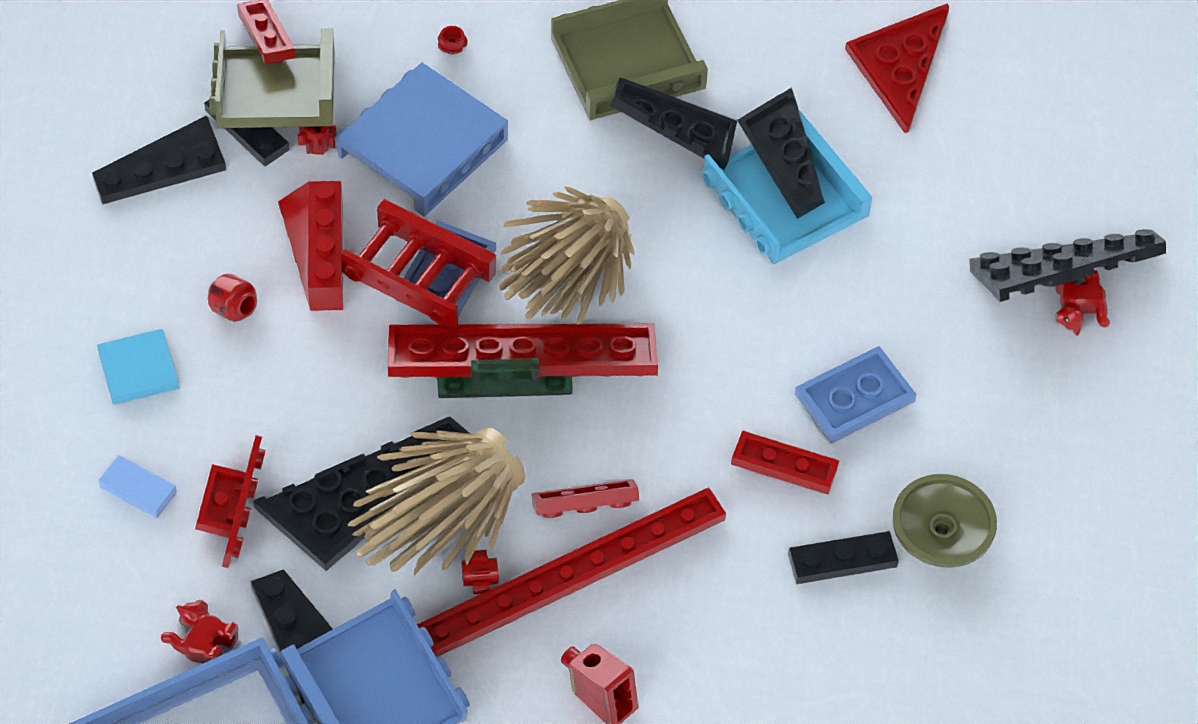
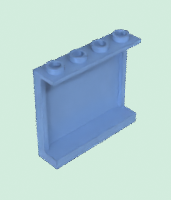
M421 62L413 70L407 71L402 80L392 89H387L373 106L365 108L356 121L340 131L337 137L338 157L343 159L348 153L355 156L414 198L415 211L425 217L508 140V120Z
M396 589L391 591L390 599L296 649L293 644L281 651L283 665L318 724H460L467 720V707L470 704L465 693L460 687L455 689L448 678L452 674L443 657L436 658L430 648L434 645L431 636L424 626L418 628L412 618L416 615L412 604L406 596L401 598Z

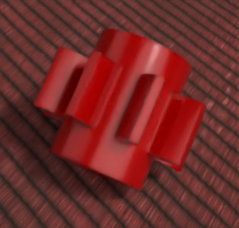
M336 125L299 127L300 133L297 134L298 145H306L307 154L324 155L329 147L335 148Z
M487 549L475 550L468 564H466L465 560H461L463 587L472 586L473 595L489 591L490 584H499L497 557L488 558Z

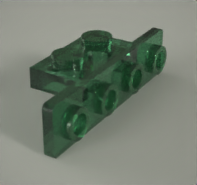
M539 358L471 360V377L437 378L439 398L571 395L573 393L572 377H539Z

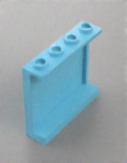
M801 111L800 115L825 203L799 219L794 215L752 145L731 154L725 170L719 168L709 154L704 157L702 178L705 184L715 190L720 197L723 207L726 210H731L737 218L740 228L745 233L748 232L751 235L759 252L762 255H767L773 264L868 217L871 208L872 196Z

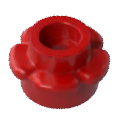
M458 26L444 27L437 38L438 48L448 54L462 52L463 47L465 48L468 43L467 37L464 36V31Z

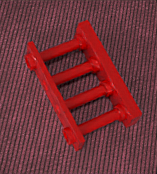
M383 199L377 207V220L380 229L359 256L346 249L343 250L341 253L342 273L355 282L360 281L429 316L437 324H445L455 329L458 326V306L455 305L474 278H481L487 282L492 280L496 274V254ZM390 236H397L407 241V244L387 270L371 262ZM423 249L435 255V258L415 284L399 277L418 250ZM451 263L464 270L444 298L427 291L446 264Z

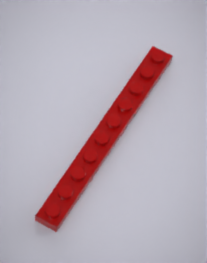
M709 487L433 616L417 624L418 628L423 626L426 628L434 644L430 648L435 656L439 657L725 521L726 512Z

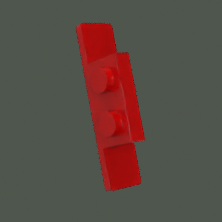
M255 435L246 472L212 464L195 530L229 538L221 566L224 568H229L231 557L239 558L244 538L237 537L239 527L246 528L251 508L245 507L246 499L254 498L258 479L252 477L254 468L261 470L266 452L265 449L260 448L262 436Z

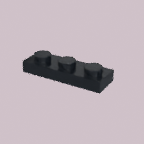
M209 100L204 102L205 111L210 115ZM210 115L216 120V115ZM273 127L224 128L264 167L290 150L289 142Z
M890 531L790 547L788 551L796 584L897 568L899 561Z

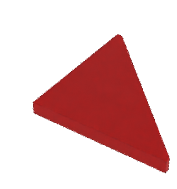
M948 3L846 42V52L904 133L910 130L950 7Z

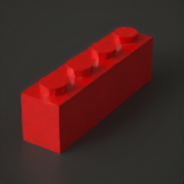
M309 181L279 200L278 206L285 223V229L291 243L295 263H297L310 311L343 310L341 253L343 252L341 181Z

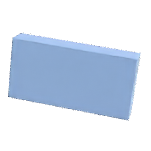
M120 455L117 456L99 479L100 488L156 518L177 493L175 485Z

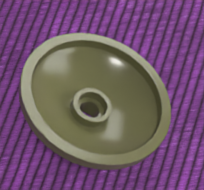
M933 474L914 480L901 491L893 509V529L901 545L918 560L937 567H960L976 561L990 548L997 530L996 512L988 496L972 482L954 475ZM942 530L946 532V535L939 534L936 531Z

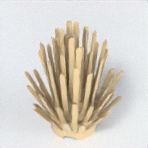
M564 186L568 193L575 196L561 192H555L553 195L569 202L551 200H529L526 202L527 205L532 206L527 209L531 212H561L560 214L533 216L532 218L512 220L504 223L503 227H514L557 220V222L539 230L513 238L511 241L512 245L501 251L500 254H508L522 246L537 242L510 257L507 263L502 266L503 273L510 270L511 273H515L499 284V289L503 291L509 287V290L504 294L506 300H510L518 292L519 297L525 299L538 288L541 289L525 307L530 309L525 314L526 319H532L556 293L542 310L541 316L546 315L550 310V314H556L561 309L563 311L561 321L567 318L578 300L580 302L583 297L581 310L576 324L579 325L585 318L602 269L605 268L599 296V306L604 304L606 294L609 291L612 303L614 302L617 276L620 296L624 294L623 255L626 265L631 269L632 262L629 252L635 255V251L630 240L631 234H629L627 223L630 218L625 209L616 200L608 196L601 198L592 194L586 195L572 187Z
M485 427L474 434L437 431L438 433L411 432L410 434L414 438L451 441L423 442L421 445L401 447V452L377 456L378 459L383 461L432 454L428 457L409 460L406 463L393 466V471H401L425 465L365 491L370 495L357 500L353 504V506L360 507L377 498L386 497L394 493L397 494L348 523V526H356L392 507L352 534L359 536L365 532L364 539L368 542L356 551L357 556H365L399 533L398 537L366 560L367 565L371 566L374 564L375 566L407 543L416 540L390 562L391 571L396 572L446 529L438 540L418 558L417 567L414 569L415 576L464 526L466 528L465 532L442 564V570H446L462 546L467 544L468 546L464 553L466 564H468L483 534H485V537L489 536L495 523L489 541L492 550L501 524L503 525L512 492L524 483L525 479L524 468L519 455L513 458L504 446V443L508 440L500 432L489 427Z

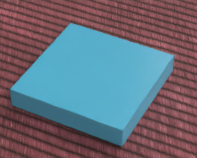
M163 329L97 344L113 405L179 389Z

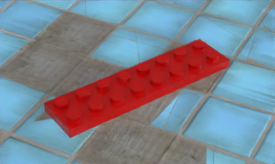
M655 323L579 325L458 324L455 329L445 324L389 325L388 377L658 376Z

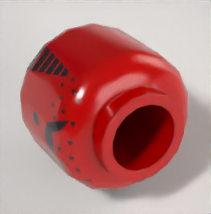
M234 274L221 275L209 287L208 306L213 312L230 321L237 322L245 319L254 312L257 306V295L254 286Z

